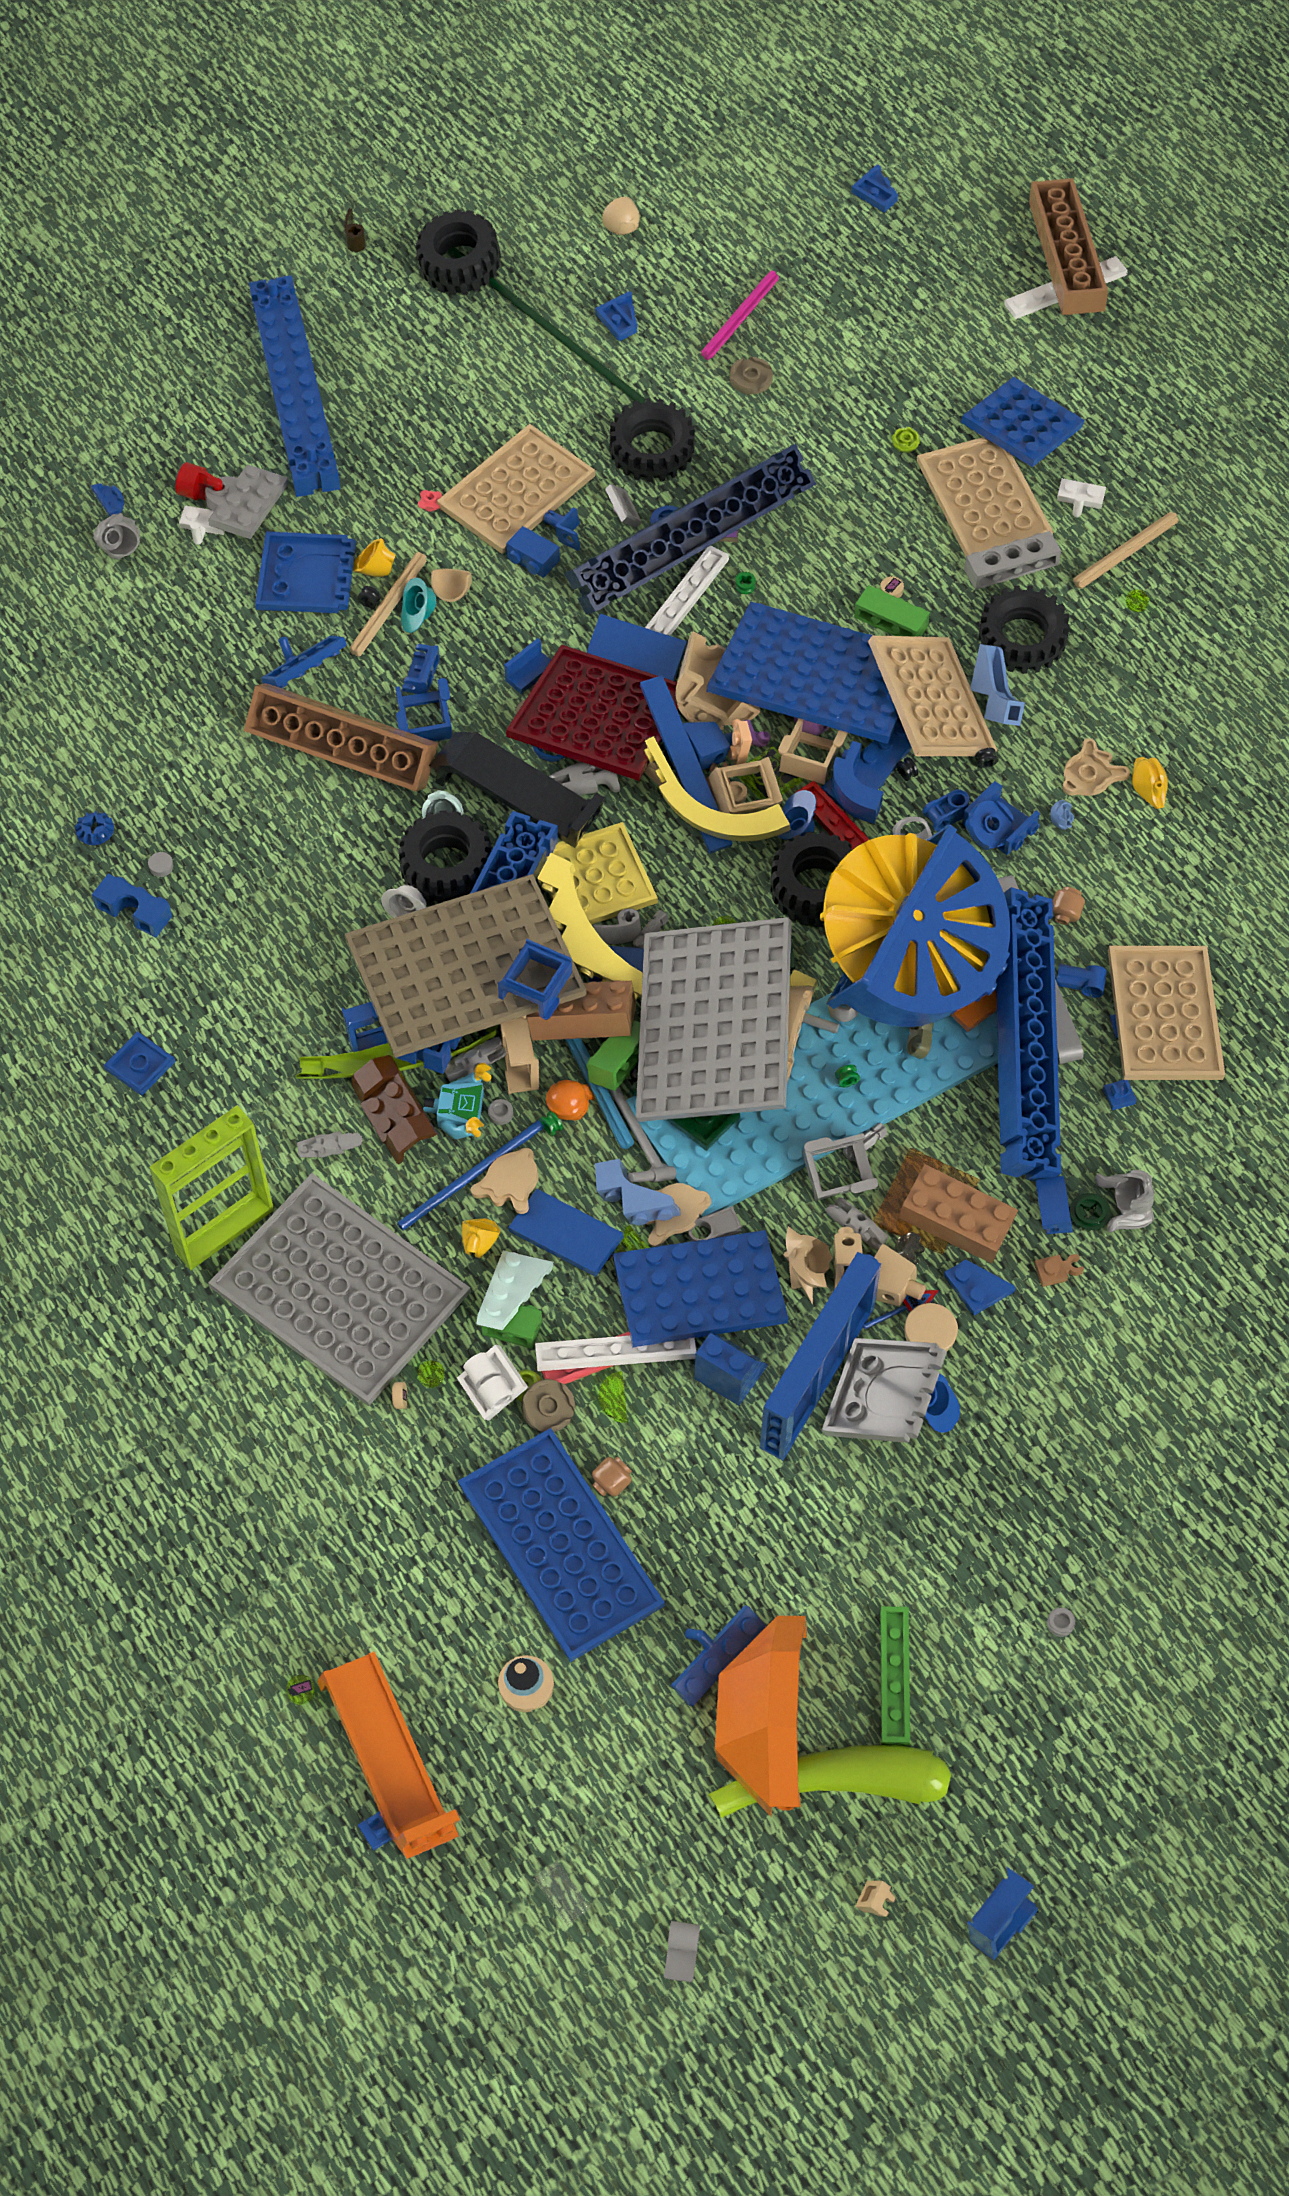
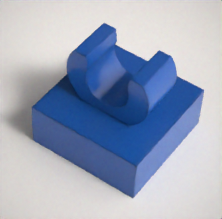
M1128 1080L1104 1085L1103 1091L1112 1111L1136 1104L1137 1099Z
M380 1811L358 1824L359 1829L373 1851L392 1840Z

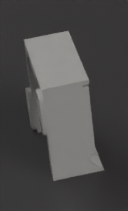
M864 1133L835 1141L825 1137L809 1141L804 1145L802 1154L815 1201L848 1192L860 1193L875 1189L878 1186L877 1178H873L864 1147ZM852 1146L861 1181L823 1191L813 1156Z

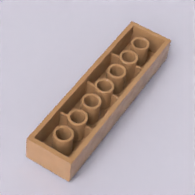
M1074 179L1031 182L1029 204L1062 315L1105 311L1108 289Z
M267 683L255 685L244 728L245 732L416 792L427 787L432 768L429 765L434 760L438 746L437 742Z

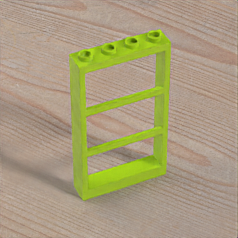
M238 1105L149 1167L175 1253L190 1271L274 1211L254 1123ZM241 1147L246 1165L177 1213L172 1195ZM248 1173L252 1191L185 1239L180 1221Z

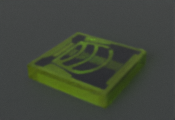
M774 746L749 761L754 762L769 757L781 795L803 782L801 777L779 771L781 754ZM760 772L738 776L760 800L768 799Z

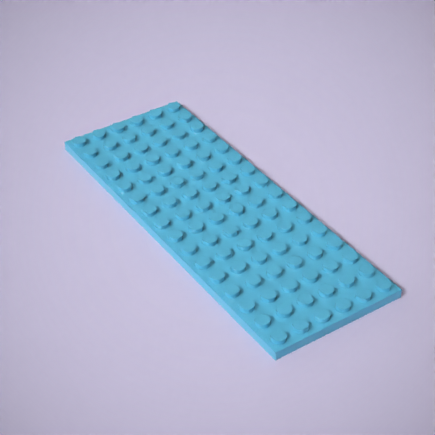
M830 993L811 1003L809 1010L805 1011V1013L839 1024L838 1032L835 1034L802 1023L793 1053L794 1063L787 1083L786 1109L740 1113V1118L707 1151L666 1119L639 1122L661 1161L667 1166H673L676 1169L677 1175L674 1179L676 1183L690 1185L698 1191L707 1192L711 1197V1205L704 1210L702 1215H699L701 1218L731 1207L806 1167L802 1151L807 1142L825 1137L835 1141L865 1133L867 1130H872V1127L877 1123L884 1125L997 1064V1011L969 1032L951 1015L935 1022L931 1031L933 1035L930 1051L925 1058L918 1059L907 1052L908 1035H910L909 1027L887 1025L870 1019L861 1013H858L857 1017H854L851 1021H836L830 1016L828 1005L826 1004L832 994ZM845 1065H855L857 1068L856 1073L860 1075L859 1082L850 1087H840L838 1084L839 1079L835 1077V1072ZM633 1096L626 1101L636 1117L637 1097ZM834 1151L813 1156L814 1162Z

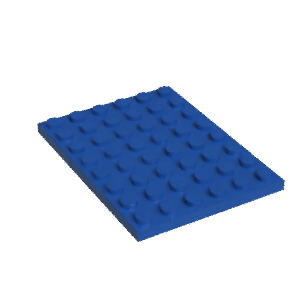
M750 602L707 685V692L886 744H888L899 720V715L868 643L872 637L871 634L861 633L828 622L790 613L782 609L765 606L761 603Z

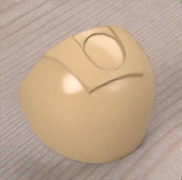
M619 197L613 200L603 212V225L609 231L618 235L631 233L639 226V211L633 200L629 197Z
M435 569L431 574L433 591L440 599L447 602H454L462 598L468 592L472 582L471 573L464 570Z

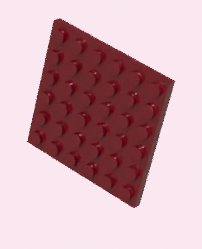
M561 644L506 729V737L639 781L650 763L644 752L647 749L645 740L654 736L658 746L662 743V738L641 690L640 682L658 676ZM664 678L679 713L680 710L675 695L677 682Z

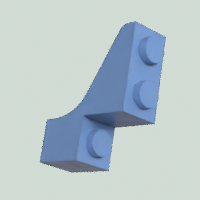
M980 644L971 690L989 695L984 719L1020 726L1025 702L1015 699L1009 690L1003 649L997 646Z
M620 1159L595 1163L598 1194L604 1201L617 1202L622 1198L623 1214L631 1225H644L648 1221L653 1220L666 1221L674 1216L681 1215L680 1208L675 1204L674 1199L670 1195L630 1183L628 1181L627 1169Z

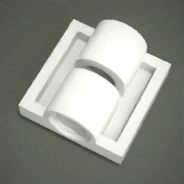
M494 1345L486 1353H479L471 1357L464 1364L463 1368L465 1371L457 1377L484 1420L492 1419L528 1388L500 1345Z

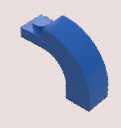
M852 741L849 750H844L842 758H835L832 777L833 792L839 804L849 814L860 820L875 824L882 806L884 792L863 785L855 777L854 771L860 758L861 743Z

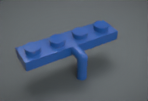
M329 636L297 656L293 655L287 637L278 639L286 663L261 677L263 684L267 683L279 688L287 686L288 681L303 676L309 668L321 665L323 663L322 660L339 654V650L347 646L345 638Z
M743 1606L713 1640L704 1630L687 1629L685 1637L689 1640L699 1641L705 1649L672 1683L671 1687L689 1706H694L717 1681L719 1674L759 1635L766 1625L749 1606Z

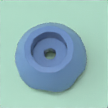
M1065 800L1057 801L1052 806L1050 812L1053 825L1062 830L1072 827L1071 823L1074 820V815L1070 812L1072 806Z

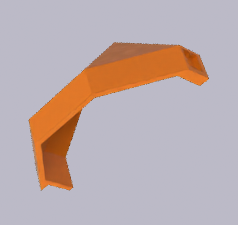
M777 1616L719 1674L715 1738L717 1760L771 1818L772 1807H777L780 1810H792L794 1807H801L798 1788L797 1715L800 1651L802 1639L807 1638L805 1616Z

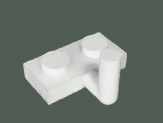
M1062 478L1057 501L1073 503L1072 514L1074 517H1080L1083 506L1102 508L1106 487Z
M191 506L184 507L179 526L180 528L192 531L195 544L202 543L205 532L221 535L225 533L224 530L209 526V517L214 512L213 510Z

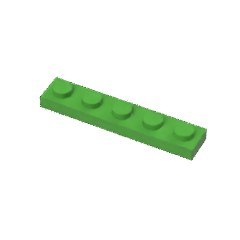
M881 1606V1745L909 1746V1607Z

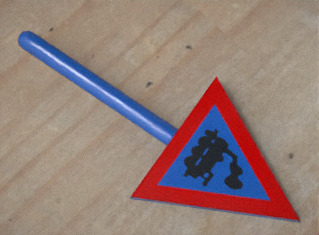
M925 1290L920 1300L907 1295L902 1302L903 1306L865 1323L863 1328L867 1329L905 1310H908L910 1313L919 1305L931 1303L939 1290Z

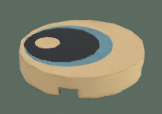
M525 1655L515 1657L506 1663L500 1671L498 1686L500 1695L506 1705L516 1711L531 1712L546 1705L553 1693L554 1680L552 1671L545 1662L538 1657Z

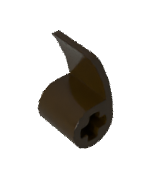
M349 208L344 224L346 244L351 252H360L366 247L365 232L362 225L353 224V209Z

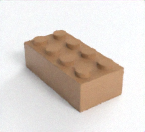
M632 980L583 983L587 990V996L559 1004L550 1019L544 1020L539 1016V1011L527 1015L532 1041L631 1036L636 1009Z
M924 1164L902 1205L899 1218L976 1257L993 1263L1014 1222L1018 1209Z

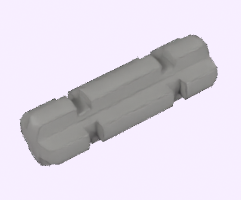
M661 910L655 913L654 919H651L640 932L641 936L638 935L633 941L634 948H644L645 933L660 932V927H663L668 921L666 913Z
M877 1123L872 1127V1130H867L864 1133L865 1139L863 1143L865 1150L877 1143V1139L881 1140L886 1136L887 1129L882 1123ZM852 1146L845 1147L843 1149L844 1156L849 1161L854 1160L855 1156Z

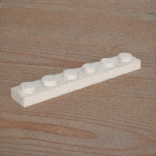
M1116 256L1100 262L1106 283L1127 275V269ZM1049 282L1006 299L1004 305L1012 316L1017 319L1058 303L1053 283Z
M711 545L707 547L645 628L671 636L728 562L729 554Z
M630 1336L535 1343L537 1371L695 1359L696 1354L695 1338L634 1348L632 1347Z

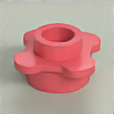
M427 490L420 492L421 500L418 502V506L421 509L435 511L440 508L437 500L442 497L441 492Z

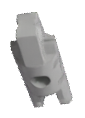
M494 1037L449 1061L444 1071L448 1080L453 1081L469 1075L475 1071V1067L479 1063L483 1062L490 1065L506 1056V1050L501 1046V1039Z
M341 1131L316 1135L315 1137L297 1142L299 1157L323 1158L330 1155L345 1154L344 1150L360 1147L363 1138L360 1136V1133L341 1134Z
M839 1197L835 1201V1205L832 1204L826 1208V1212L842 1227H850L854 1233H859L861 1241L877 1251L882 1244L885 1245L888 1236L874 1221L844 1198Z

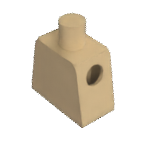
M842 1227L834 1235V1290L846 1271L844 1266L850 1265L857 1252L862 1253L861 1235L854 1233L850 1227Z
M882 1244L875 1255L877 1261L881 1263L876 1300L895 1306H900L907 1295L920 1300L926 1286L916 1282L917 1267L915 1264Z

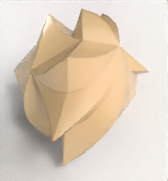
M788 1226L786 1234L787 1251L783 1255L789 1261L791 1289L802 1287L813 1305V1287L827 1288L824 1274L830 1269L829 1263L833 1257L829 1252L828 1245L813 1236L800 1235Z

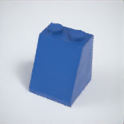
M710 1333L695 1354V1379L740 1406L768 1364L728 1339Z

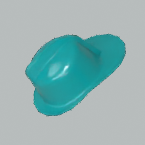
M415 577L410 579L403 593L401 624L403 630L408 633L417 631L424 622V619H427L436 607L434 591L427 587L421 578Z

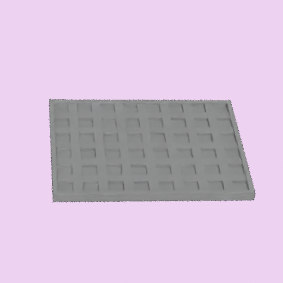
M789 917L645 933L636 1119L639 1122L786 1109L792 923Z

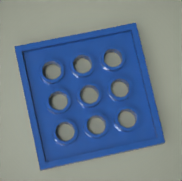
M1012 377L962 416L961 423L1033 467L1083 427L1085 420L1026 385L1021 380Z

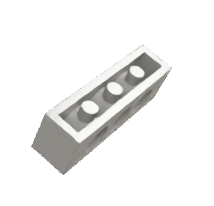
M1051 531L1037 533L1028 538L1018 539L1005 545L994 546L991 549L974 552L966 556L964 570L974 589L978 590L1057 566L1060 561L1061 549Z

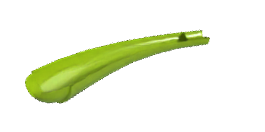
M500 1024L486 1028L485 1030L489 1034L468 1046L451 1051V1057L466 1052L494 1037ZM389 1043L362 1051L332 1056L300 1057L302 1072L296 1075V1079L353 1077V1074L371 1059L386 1055L392 1056L400 1071L424 1066V1061L417 1060L416 1064H412L395 1058ZM325 1068L342 1072L323 1076ZM301 1075H318L319 1077H298V1076H301Z
M857 1745L815 1752L798 1757L799 1793L819 1790L860 1792L895 1798L920 1805L921 1802H934L943 1798L947 1794L951 1778L949 1767L942 1759L933 1755V1751L901 1745ZM737 1780L708 1794V1797L715 1804L720 1818L753 1803H757Z

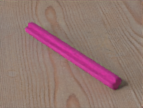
M770 271L704 347L701 355L706 360H709L717 353L779 280V275L775 271Z

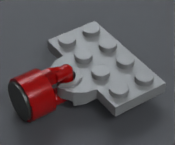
M185 462L177 471L174 489L177 495L195 501L202 499L207 502V507L214 511L209 517V526L251 539L286 489L288 477L246 465L238 478L230 476L217 478L208 473L205 467Z

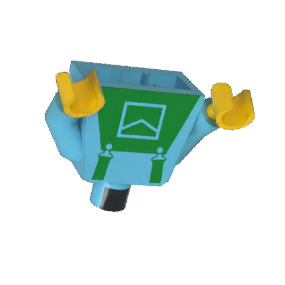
M479 1063L475 1067V1071L469 1075L442 1085L439 1099L428 1097L424 1099V1112L436 1113L438 1127L454 1139L469 1136L478 1138L481 1135L478 1129L484 1126L480 1121L484 1092L483 1083L480 1082L481 1080L485 1082L491 1080V1075L486 1072L491 1070V1067L486 1063Z

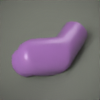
M748 719L743 720L748 722L752 737L751 744L758 747L766 746L770 740V734L767 731L755 732L751 721Z

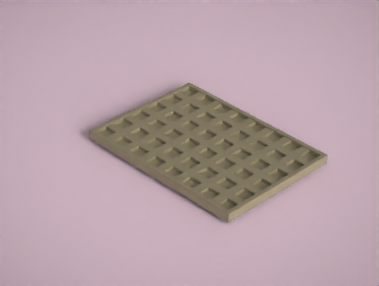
M533 874L345 933V940L395 1058L538 1012V1004L511 992H508L503 1000L498 996V982L504 978L525 945L526 939L571 958ZM530 959L516 981L543 993L557 970ZM573 960L572 973L557 996L560 1000L559 1004L587 996V990Z

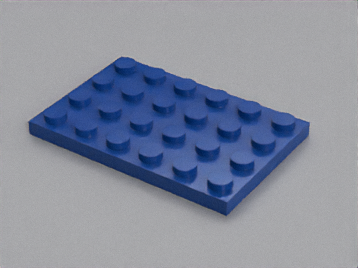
M766 1230L613 1253L614 1268L633 1348L704 1337L710 1333L717 1335L788 1323V1314Z

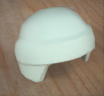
M438 790L429 794L428 799L424 802L422 808L423 819L426 818V814L432 812L433 814H439V811L445 810L447 813H453V811L461 812L462 816V804L457 797L449 792Z

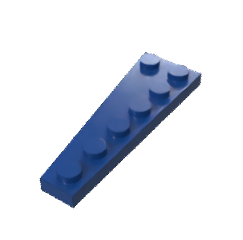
M900 718L888 744L874 740L860 752V758L854 775L863 785L877 790L880 789L888 776L897 768V762L901 761L911 750V744ZM831 778L821 788L844 810L834 795Z

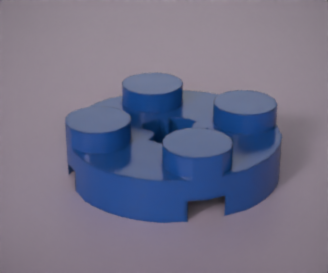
M987 800L978 803L971 809L968 819L965 821V827L976 844L985 850H990L1005 845L1006 839L1014 832L1011 823L1014 820L1011 811L1006 805L999 801ZM987 820H993V831L988 828Z

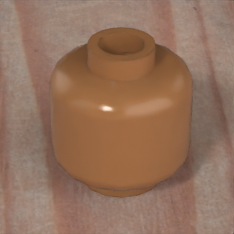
M1064 887L1056 891L1053 897V916L1056 922L1069 925V922H1076L1080 919L1085 900L1079 890L1072 887Z
M618 1456L615 1459L607 1457L592 1472V1477L596 1481L593 1487L603 1497L607 1493L617 1497L631 1483L630 1473L632 1470Z

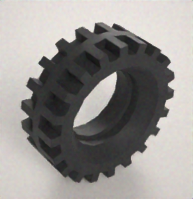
M646 398L645 403L639 404L638 400L633 401V407L631 408L625 405L622 407V415L616 413L614 422L610 424L611 459H615V466L617 468L623 467V474L628 476L630 473H633L634 479L638 481L641 477H646L647 482H652L653 478H659L660 482L665 481L667 475H671L672 478L676 477L677 470L680 469L684 472L687 469V462L691 463L693 460L695 427L692 426V418L690 416L685 417L686 410L683 408L676 410V403L664 404V399H658V403H653L651 398ZM653 431L670 437L673 443L668 451L657 454L642 453L632 446V441L636 436L644 432Z
M1019 585L1014 586V590L1011 592L1005 588L1001 590L1000 597L994 594L991 596L990 603L986 602L984 605L978 639L981 640V644L997 646L1003 649L1005 665L1009 666L1008 671L1013 672L1014 668L1021 669L1022 674H1027L1028 669L1033 668L1035 673L1041 671L1042 665H1045L1047 668L1051 667L1053 659L1058 661L1061 658L1062 651H1065L1070 624H1068L1069 614H1064L1065 606L1063 603L1056 604L1057 597L1054 594L1049 598L1046 596V590L1042 588L1040 592L1033 591V586L1029 585L1027 590H1020ZM1027 619L1037 623L1045 632V637L1037 644L1018 645L1009 641L1003 635L1002 628L1009 621Z

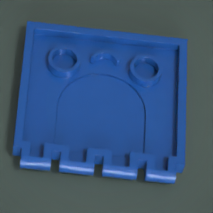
M266 532L255 602L256 610L339 613V610L348 609L356 540L348 539L347 535Z

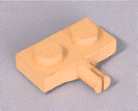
M735 719L731 723L734 732H732V745L730 746L728 756L730 760H733L734 765L746 763L752 737L748 722Z

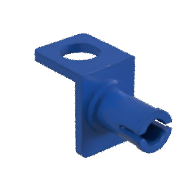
M572 508L565 516L549 510L548 513L546 512L544 523L556 528L558 541L578 551L581 548L578 534L573 531L580 524L577 509ZM570 536L573 542L569 541L567 537Z

